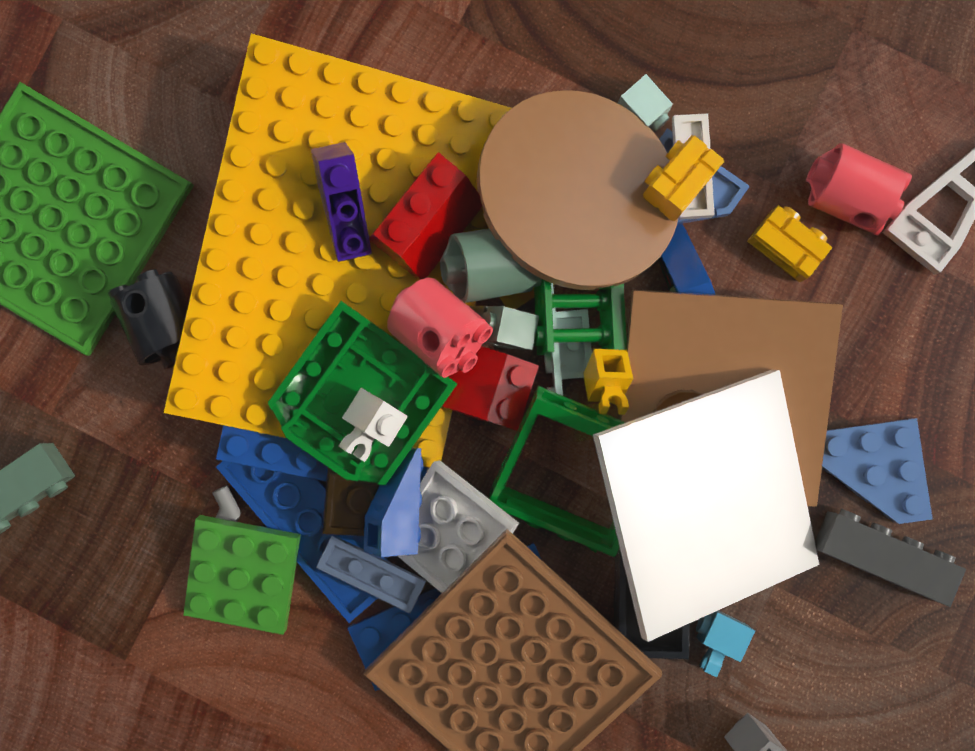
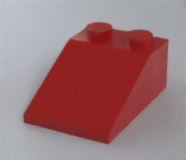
M481 346L476 353L478 360L471 370L466 373L459 370L448 376L457 383V386L442 407L505 429L518 431L539 365Z

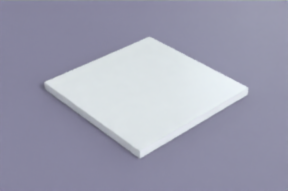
M772 369L593 434L642 639L649 642L819 565L780 370Z

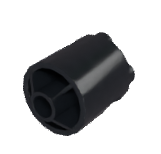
M156 269L149 270L137 276V283L130 286L122 285L113 288L108 292V295L138 364L149 365L161 361L164 369H169L175 365L189 303L173 272H165L159 275Z

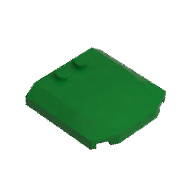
M340 301L268 401V405L278 419L286 438L346 480H360L386 485L457 386V383L449 377L443 378L439 376L406 346L350 306ZM360 388L370 392L408 416L389 447L374 439L370 455L365 462L353 455L358 445L354 447L351 454L339 447L343 438L355 428V426L342 417Z

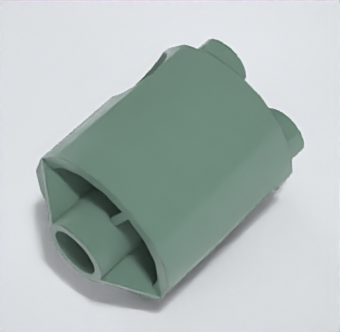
M489 228L450 235L448 245L440 259V270L444 284L464 303L531 292L533 287L540 286L542 282L541 278L527 271L511 258L513 255L503 246L499 239H495Z

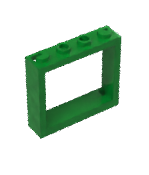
M538 386L490 489L488 499L507 514L524 520L531 527L547 529L556 533L558 537L565 541L574 540L586 545L595 553L598 550L615 557L620 546L614 521L608 529L505 486L539 414L591 436L626 423L610 415L599 414L598 410Z

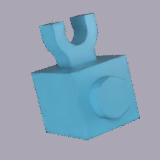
M715 611L700 618L696 626V632H698L696 638L702 644L708 646L709 649L703 656L699 666L703 668L704 672L717 677L725 656L741 662L755 630L749 625L720 611Z

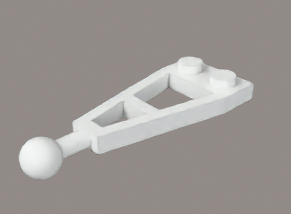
M975 148L903 206L899 216L892 220L882 232L934 275L940 273L960 249L975 220V186L960 175L963 170L975 161ZM946 185L968 201L950 237L916 211Z

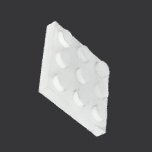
M440 460L434 461L420 483L422 504L419 508L421 539L418 543V554L398 557L443 593L506 529L513 534L519 522Z

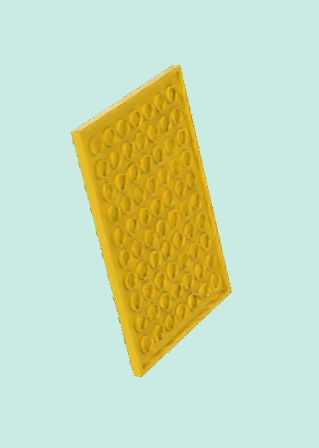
M251 33L164 413L286 438L278 419L268 405V401L340 301L399 341L389 332L387 320L397 295L419 280L371 241L372 254L340 262L337 261L317 184L311 149L346 142L354 153L368 235L370 237L438 152L462 171L477 191V170L481 151L494 126L511 107ZM483 207L463 232L489 228L483 216ZM439 261L427 277L435 278L451 291L443 282ZM476 301L468 302L465 304L469 307L475 306ZM441 407L413 446L421 448L424 467L430 468L434 461L442 460L452 410Z

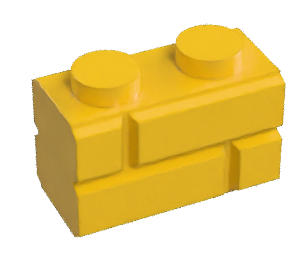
M691 135L684 144L678 140L665 156L670 160L663 169L657 165L644 181L649 186L643 193V198L655 208H659L660 212L671 221H676L724 163V159L712 149H708L707 145L695 135Z
M778 205L769 212L747 242L800 283L812 275L820 262L830 252L832 246L826 243L827 236L817 228L811 227L809 229L799 221L801 219L800 215L795 210L787 206L782 208Z

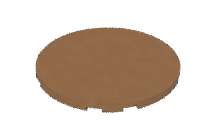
M572 90L552 91L535 95L520 102L504 114L494 126L481 151L477 170V192L480 194L484 210L483 216L496 240L499 239L503 246L513 255L511 258L524 269L550 283L572 289L594 290L613 285L615 287L634 279L648 269L663 254L674 235L678 218L676 221H671L660 212L659 208H655L643 198V193L649 186L644 182L657 165L663 169L670 160L665 157L667 151L655 133L639 117L622 105L592 93Z

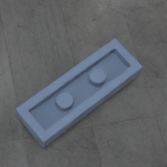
M335 535L331 536L316 567L408 613H411L426 582L425 579L378 556L366 553L364 549Z

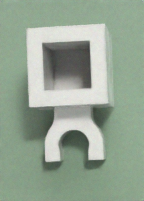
M360 388L342 417L355 426V428L343 438L339 447L351 454L354 447L358 445L353 455L365 462L370 455L374 439L389 447L408 416L370 392Z

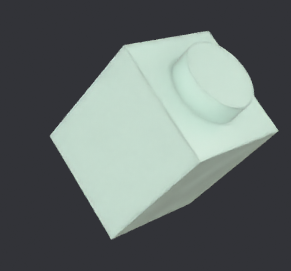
M647 74L622 94L618 101V104L634 113L654 132L659 130L670 119L667 114L673 105Z

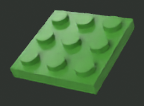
M199 515L195 519L183 615L284 635L287 630L301 534Z

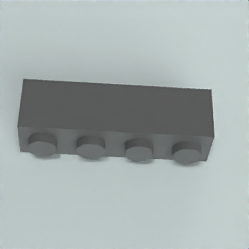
M841 509L839 514L827 511L815 540L817 551L935 602L951 607L966 571L965 568L954 564L956 557L936 549L934 554H930L922 550L923 543L906 536L900 541L891 537L893 530L873 522L871 527L859 523L860 516Z

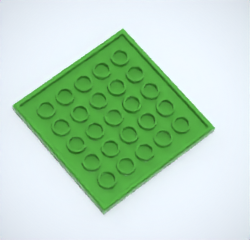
M19 82L0 113V305L84 355L90 356L115 316L108 292L118 286H130L136 282L137 276L142 272L194 185Z

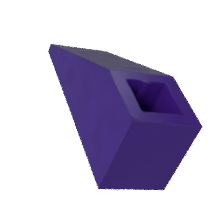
M346 142L311 149L317 184L337 261L340 262L372 254L354 153Z

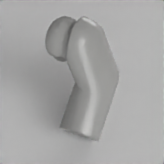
M228 485L212 492L220 507L215 518L238 522L241 512Z

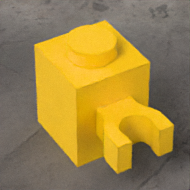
M594 349L583 372L588 401L599 402V414H607L610 407L609 403H613L618 407V414L625 415L629 408L628 399L625 394L633 380L628 351Z

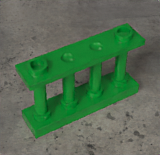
M542 279L541 285L534 287L535 315L539 316L533 344L534 347H537V355L554 352V343L598 342L602 349L627 350L624 283L615 287L613 285L598 288L599 290L596 294H552L551 283ZM552 308H596L600 311V325L598 328L553 329Z

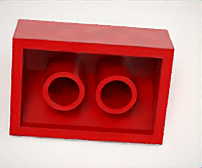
M438 152L371 234L369 240L417 280L427 278L443 256L450 235L462 233L482 208L480 195L468 177Z

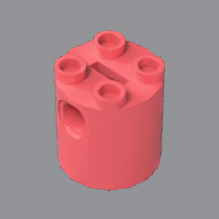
M839 143L832 150L819 156L812 164L806 178V182L810 183L811 186L808 204L813 208L878 236L882 232L888 218L895 220L901 213L904 201L900 197L908 187L912 174L846 144Z
M429 277L417 281L397 295L387 320L389 332L443 378L459 370L464 373L471 370L478 360L476 353L493 332V328L485 319L435 278Z

